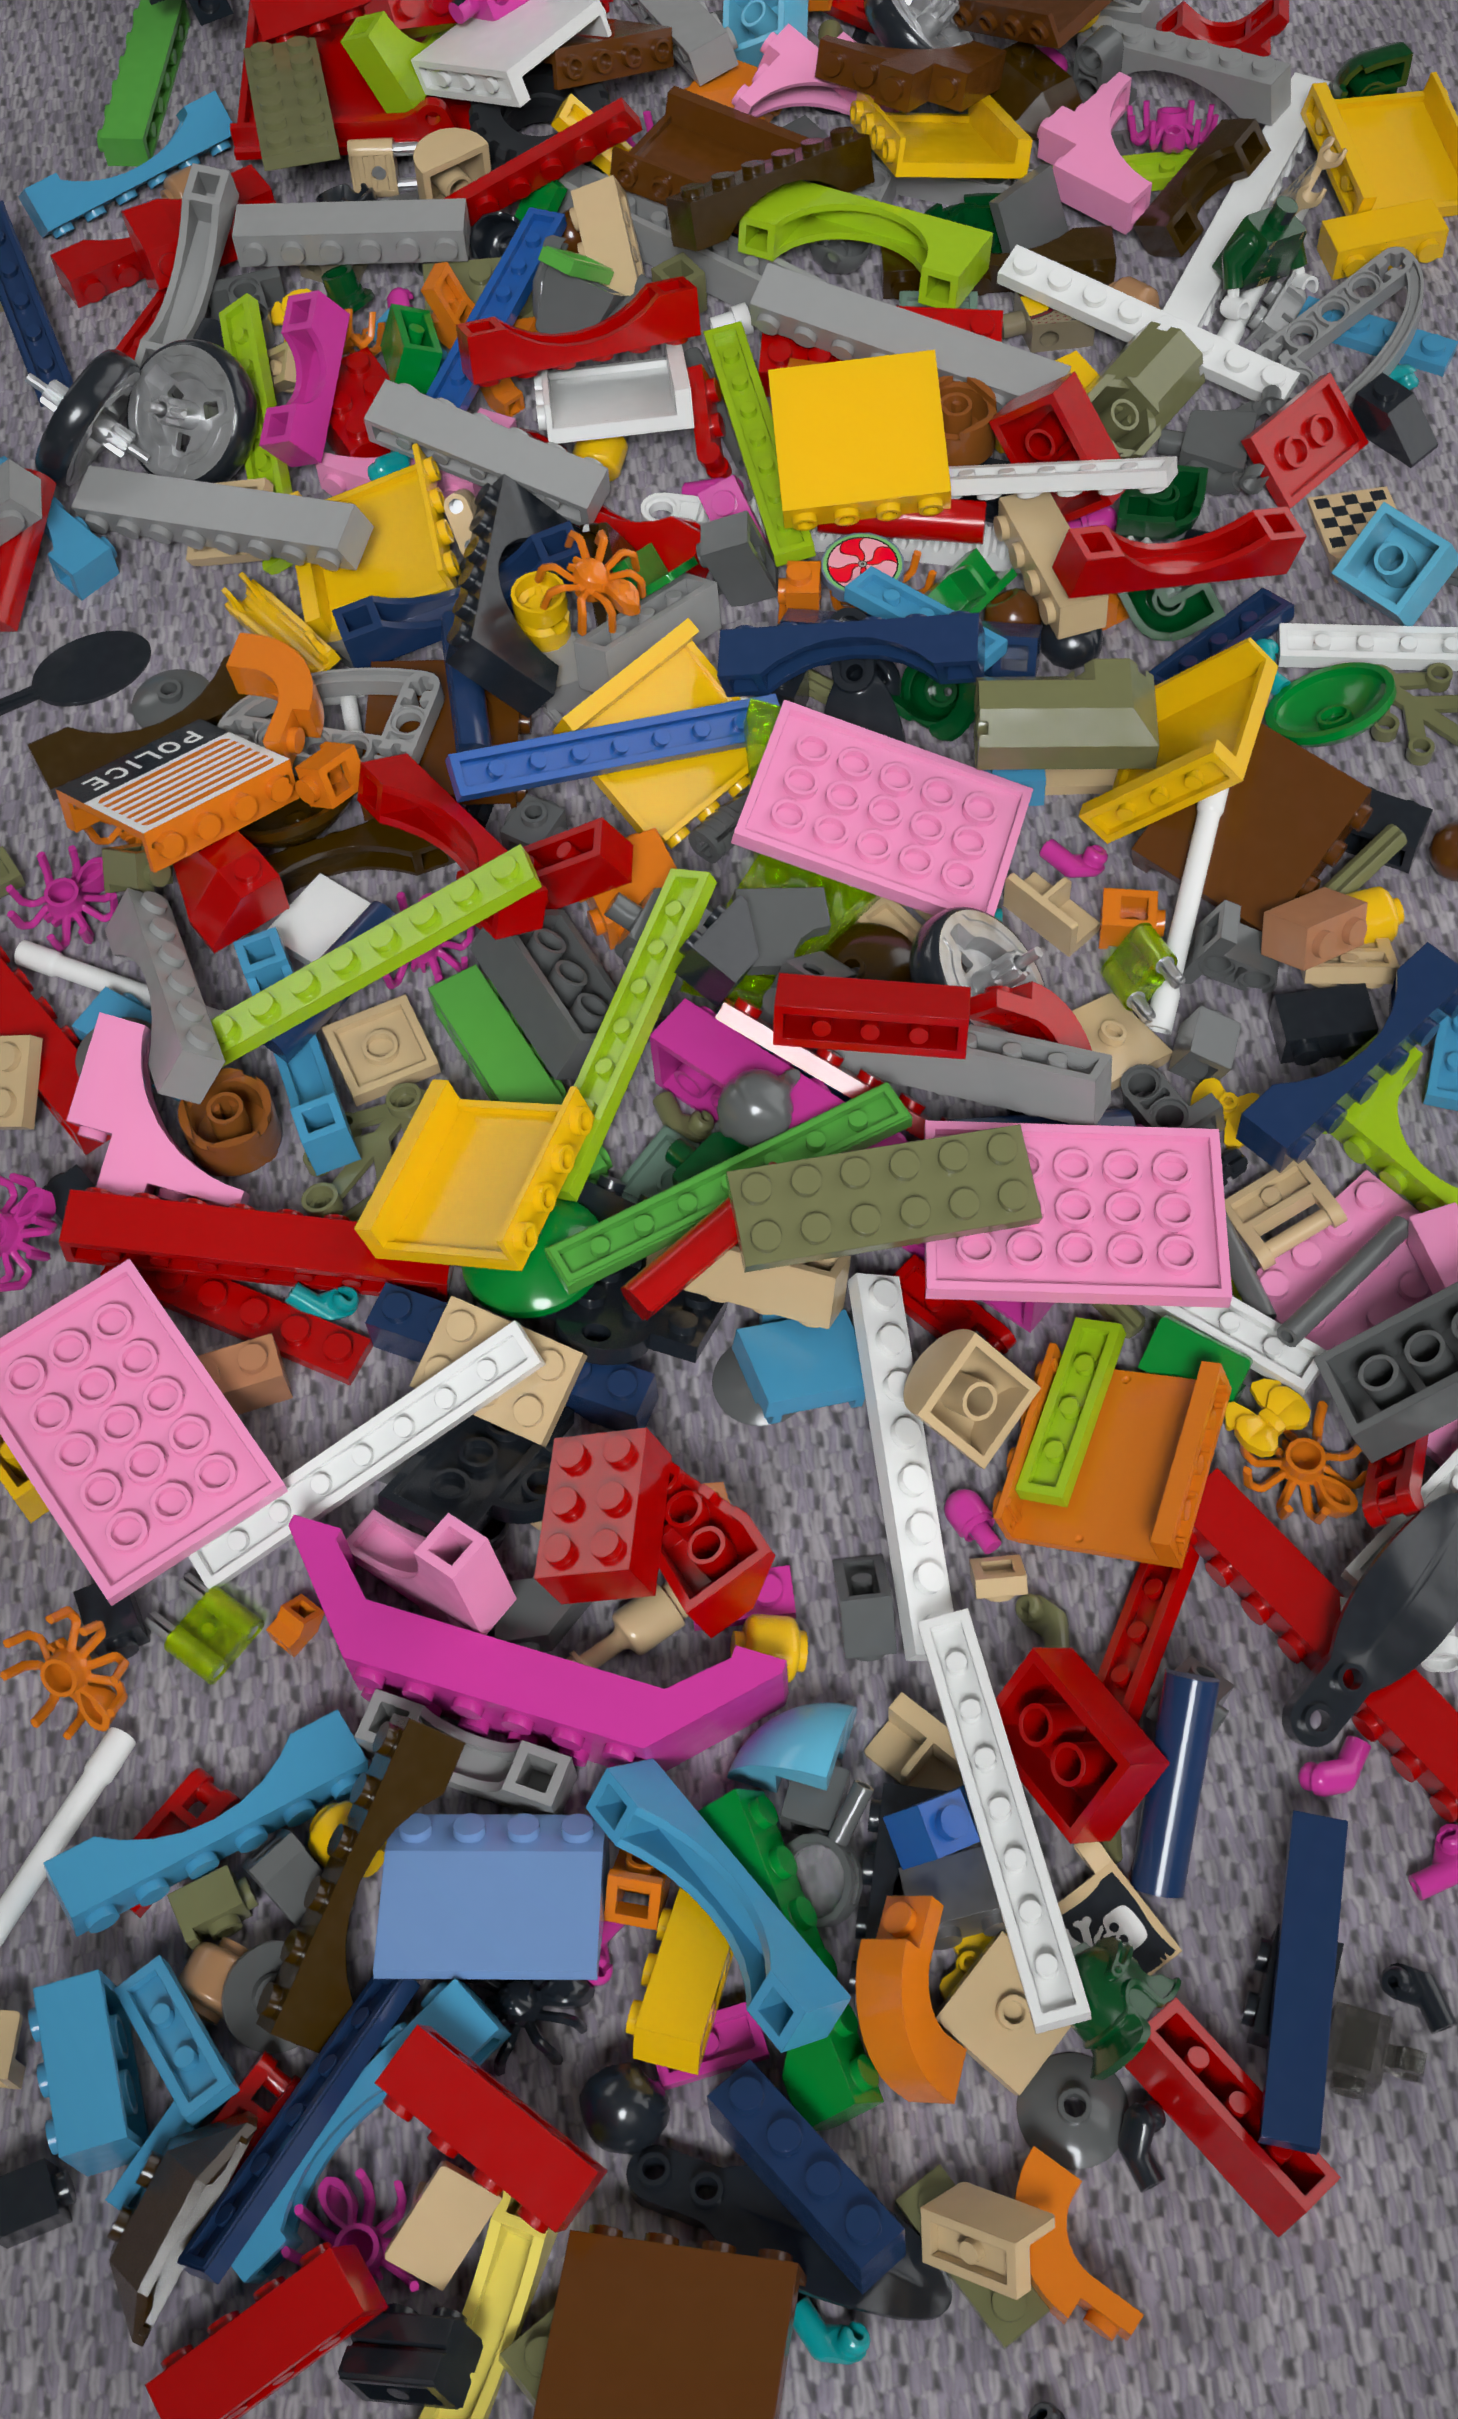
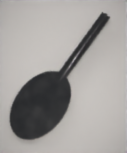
M129 631L99 632L69 642L55 650L42 661L33 675L32 686L0 699V716L39 699L50 705L71 707L107 698L127 687L145 670L151 658L149 642L143 636Z

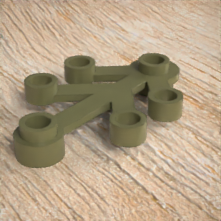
M1434 663L1428 667L1427 672L1395 673L1388 666L1376 664L1387 669L1395 681L1397 693L1393 704L1403 710L1408 740L1407 760L1413 765L1423 766L1432 759L1435 744L1430 738L1426 737L1424 725L1458 747V725L1441 714L1458 712V695L1413 696L1406 691L1427 688L1437 693L1446 691L1450 687L1453 677L1451 667L1444 663ZM1433 676H1440L1443 679H1436ZM1390 708L1384 717L1371 728L1372 737L1379 742H1391L1398 733L1400 722L1394 714L1390 713ZM1380 726H1388L1391 729H1383ZM1414 749H1422V750H1424L1425 752H1424V753H1420V752H1417V751L1414 750Z
M401 1083L394 1086L387 1093L385 1104L355 1113L345 1112L348 1124H352L350 1129L361 1159L347 1164L332 1183L314 1184L303 1193L301 1203L307 1216L323 1218L329 1214L341 1215L344 1206L342 1200L373 1162L377 1178L374 1184L375 1190L393 1155L392 1139L401 1129L403 1134L405 1133L426 1091L413 1083ZM380 1124L374 1132L361 1135L362 1128ZM306 1152L304 1153L303 1162L312 1176L320 1177L329 1173L326 1172L317 1176Z

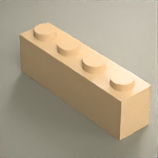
M614 175L570 191L574 207L570 208L569 212L576 231H580L582 242L577 243L579 254L586 255L612 268L614 274L610 285H602L626 296H631L634 293L639 275H645L626 192Z
M1042 492L1041 495L1028 499L1018 498L1017 493L1000 497L998 516L994 517L993 521L996 537L1000 542H1005L1013 568H1019L1021 571L1026 592L1037 600L1043 623L1045 625L1050 624L1058 640L1106 627L1109 595L1069 599L1052 569L1070 527L1051 493Z
M738 1243L684 1290L707 1296L715 1302H730L752 1308L755 1312L762 1315H778L796 1320L806 1327L830 1329L844 1307L851 1256L744 1273ZM670 1246L647 1256L646 1266Z

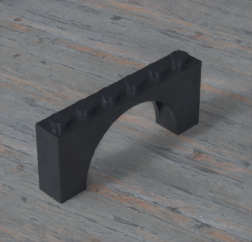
M503 474L492 485L490 483L485 484L475 498L474 503L477 505V510L469 526V531L472 534L470 543L464 552V558L466 559L465 568L458 580V585L461 588L459 597L452 609L455 617L453 626L446 638L449 646L445 662L526 718H529L554 696L559 666L532 643L513 617L500 586L499 562L505 561L516 552L530 535L562 524L568 520L506 474ZM572 524L574 531L581 534V530Z

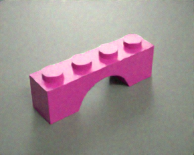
M319 290L288 296L281 334L287 341L294 357L296 383L294 392L285 405L266 408L259 443L260 447L290 467L322 463L350 317L347 311Z

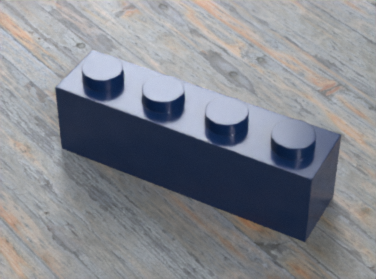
M750 2059L707 2095L710 2120L714 2128L862 2295L906 2256L905 2228Z

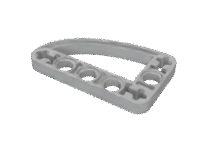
M1390 247L1382 251L1259 346L1255 353L1272 361H1278L1279 364L1299 372L1298 380L1310 385L1319 376L1306 366L1305 363L1406 286L1407 300L1405 308L1391 337L1369 366L1342 391L1352 411L1356 393L1382 372L1389 376L1404 356L1416 333L1424 300V279L1418 260L1404 247ZM1360 286H1370L1375 290L1372 295L1364 298L1358 297L1353 293ZM1333 309L1344 313L1341 319L1333 322L1327 321L1322 317L1325 312ZM1301 333H1306L1313 337L1310 343L1302 346L1296 345L1291 341L1294 336ZM1291 393L1286 403L1299 393Z
M348 668L311 673L321 699L350 695H398L382 736L323 727L321 738L305 737L303 751L297 754L292 768H295L312 756L305 753L310 745L324 743L325 741L354 744L356 749L362 748L366 750L365 755L360 758L361 762L407 753L418 764L420 763L445 699L439 678L434 673L401 668ZM248 695L225 713L217 727L265 748L263 738L271 719H265L264 717L274 713L278 702L268 697ZM408 721L420 722V726L412 732L404 733L399 731L400 727Z

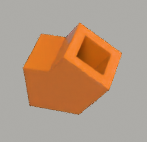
M511 377L500 379V383L494 386L480 387L489 407L496 413L513 417L525 409L523 392L514 385Z
M301 1593L281 1605L277 1618L266 1631L271 1640L295 1658L318 1632L324 1611Z

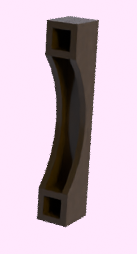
M852 127L835 128L830 131L829 137L803 140L801 147L797 149H780L772 152V158L768 160L747 161L741 164L742 169L739 171L715 173L711 176V181L707 183H690L680 187V193L666 198L673 246L698 252L728 240L737 223L749 208L766 193L783 184L807 180L811 183L848 193L874 183L870 135L853 132Z
M1112 226L1072 228L1059 238L1041 246L1028 249L1107 286L1114 282L1117 257ZM880 246L883 299L899 300L900 291H919L921 274L914 264L897 252ZM1011 252L990 254L989 269L972 291H978V296L987 293H1015V291L997 283L998 271Z
M230 655L223 658L215 676L195 700L182 711L160 723L139 730L118 733L87 732L65 727L27 744L30 756L53 801L58 799L57 788L198 719L217 726L231 707L248 696L238 694L227 670L226 664Z
M375 818L366 823L339 832H332L325 837L298 846L288 847L283 851L264 857L280 875L286 897L301 887L310 884L320 873L329 877L352 871L386 870L418 876L456 863L440 848L399 828L379 823Z
M393 1713L390 1722L386 1721L382 1724L373 1742L375 1756L367 1773L363 1772L358 1777L352 1788L350 1803L353 1805L344 1825L340 1824L336 1827L329 1840L327 1854L330 1857L321 1877H315L308 1887L304 1898V1907L307 1909L298 1929L291 1930L284 1941L280 1955L283 1964L275 1982H269L259 1998L257 2005L259 2018L256 2024L269 2034L320 2053L353 2005L347 1980L345 1944L350 1911L360 1881L375 1854L394 1830L419 1808L444 1794L464 1749L465 1742L409 1717Z

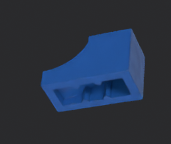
M964 1785L883 1817L902 1870L940 1859L980 1842Z

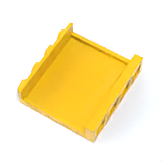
M1431 72L1423 91L1334 99L1326 82L1312 84L1300 114L1317 152H1319L1323 142L1329 136L1335 138L1330 147L1332 152L1340 153L1343 148L1348 150L1338 167L1325 169L1346 216L1433 198L1442 217L1458 215V115L1437 72Z
M857 91L856 101L851 103V124L858 133L870 135L871 148L895 177L1021 179L1028 173L1033 139L990 95L970 106L968 114L884 112L877 103H874L870 95Z
M935 349L768 370L785 529L794 528L798 531H807L814 529L817 525L828 523L849 526L856 524L859 520L871 518L891 521L899 518L901 515L918 512L923 516H933L941 513L944 509H951V484Z
M418 443L412 445L415 464L325 499L355 504L374 526L357 570L339 568L337 571H330L318 564L304 562L302 566L295 565L304 621L326 643L342 639L332 613L334 609L371 595L387 598H414L433 595L458 587L456 576L461 575V570L453 551H450L449 544L454 543V536L447 520L443 516L445 512V497L440 488L437 487V481L441 480V473L433 456L427 458ZM299 491L290 493V495L302 496Z
M687 618L565 715L552 732L555 735L741 699L739 697L726 696L717 677V670L692 641L699 633V630ZM768 743L590 778L637 833H642L656 827L663 843H666L670 849H673L689 835L690 830L686 827L695 818H698L700 822L704 821L721 806L717 800L728 792L734 798L752 782L748 774L757 767L759 768Z
M1249 637L1155 685L1159 734V752L1156 768L1119 769L1112 790L1083 803L1078 817L1102 840L1109 844L1242 782L1278 665Z
M432 1079L354 1229L374 1257L378 1259L522 1272L531 1251L536 1247L538 1236L549 1213L555 1207L560 1190L574 1167L575 1159L581 1146L592 1129L595 1116L577 1086H570L562 1105L460 1099L448 1080Z

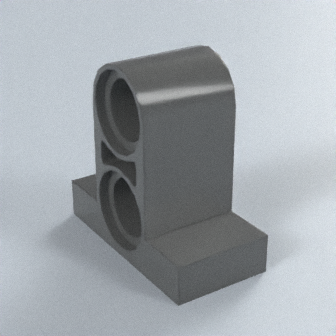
M1100 26L1076 49L1074 64L1067 71L1074 80L1082 103L1091 98L1102 84L1110 81L1122 70L1123 39L1120 33L1112 26ZM1133 87L1130 89L1129 105L1136 100L1137 89Z
M278 266L216 280L208 303L212 319L220 320V311L246 293L250 294L258 300L266 348L269 350L275 343V334L268 308L273 307L275 302L279 301L282 303V299L285 297Z
M1224 900L1194 927L1183 976L1185 977V984H1192L1201 975H1204L1239 990L1246 991L1247 987L1262 989V993H1269L1277 986L1279 961L1261 955L1262 932L1239 923L1241 906Z
M1147 1064L1135 1065L1123 1074L1121 1078V1091L1124 1108L1131 1112L1136 1126L1142 1124L1144 1127H1163L1170 1123L1179 1124L1177 1128L1219 1129V1132L1225 1129L1223 1106L1212 1093L1189 1106L1160 1071L1153 1066ZM1143 1091L1152 1092L1150 1095L1145 1097L1135 1096L1137 1093Z
M281 1828L247 1858L241 1866L289 1921L298 1928L307 1909L304 1907V1898L308 1887L315 1877H321L323 1870L306 1852V1848L294 1834Z

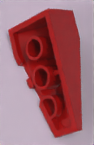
M155 198L121 210L148 288L161 290L169 285L178 245L182 199ZM238 200L237 204H269L276 203V201ZM235 213L219 267L238 260L232 239Z
M235 831L173 864L190 924L214 954L290 908L280 875L258 849L239 831Z
M671 1461L659 1569L685 1613L712 1639L754 1608L776 1555L753 1519L746 1512L724 1500L713 1489L704 1483L701 1484Z

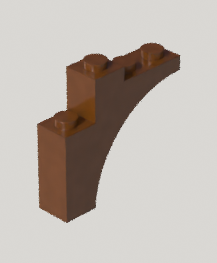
M826 35L820 38L815 77L875 96L874 103L905 113H909L927 101L962 112L1000 89L1007 51L974 40L963 45L939 49H899L867 45Z

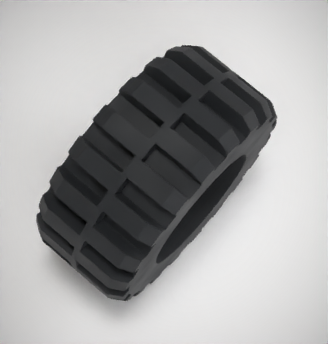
M540 62L522 76L531 100L521 108L470 101V130L479 134L488 142L491 171L556 135L557 133L546 136H530L522 134L518 130L532 123L552 122L562 102L570 94H573L593 113L610 104L609 94L605 86L600 82L554 90L553 65ZM591 161L583 163L603 174L605 173Z

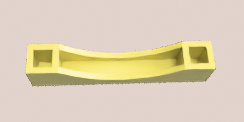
M504 2190L503 2198L490 2219L477 2270L462 2312L467 2318L466 2324L482 2339L483 2350L475 2373L470 2374L472 2382L464 2406L458 2410L424 2407L419 2419L489 2418L506 2373L505 2368L498 2361L499 2355L519 2338L558 2232L555 2233L548 2228L546 2233L542 2234L527 2224L517 2214L521 2204Z

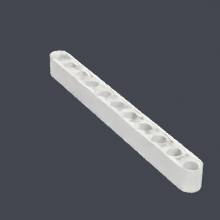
M1297 72L1294 73L1291 78V105L1272 126L1265 125L1262 130L1271 151L1249 177L1237 180L1232 184L1162 311L1200 328L1203 325H1208L1217 309L1215 308L1217 299L1221 300L1226 290H1223V279L1212 268V265L1241 221L1249 214L1269 208V203L1277 198L1283 187V178L1289 176L1296 163V154H1301L1309 139L1308 129L1300 113L1313 83L1326 82L1331 92V81Z

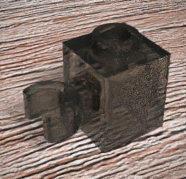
M1338 2001L1332 2008L1326 2081L1330 2082L1329 2090L1337 2095L1352 2099H1363L1364 2092L1373 2095L1382 2083L1383 2072L1402 2080L1417 2083L1419 2076H1424L1427 2053L1410 2047L1389 2044L1393 2017Z

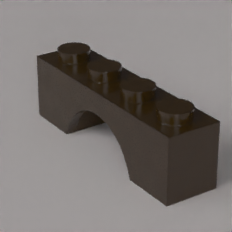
M1256 118L1222 119L1135 222L1133 227L1148 254L1154 257H1183L1204 231L1197 217L1204 203L1223 187L1237 180L1249 177L1268 155L1271 149Z

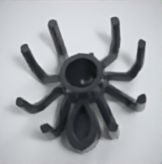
M458 1979L465 1984H476L495 1993L496 1995L485 1998V2004H494L495 2006L490 2008L492 2013L499 2016L498 2019L504 2026H510L509 2032L511 2035L504 2041L494 2060V2073L497 2076L505 2074L506 2062L515 2046L520 2028H525L532 2044L553 2065H561L563 2057L552 2045L542 2038L535 2022L539 2020L564 2024L575 2028L580 2034L587 2031V2025L577 2016L563 2012L543 2010L544 2006L559 2009H575L587 2005L595 1993L594 1987L587 1980H551L541 1989L539 1986L545 1980H504V1983L501 1984L492 1979Z

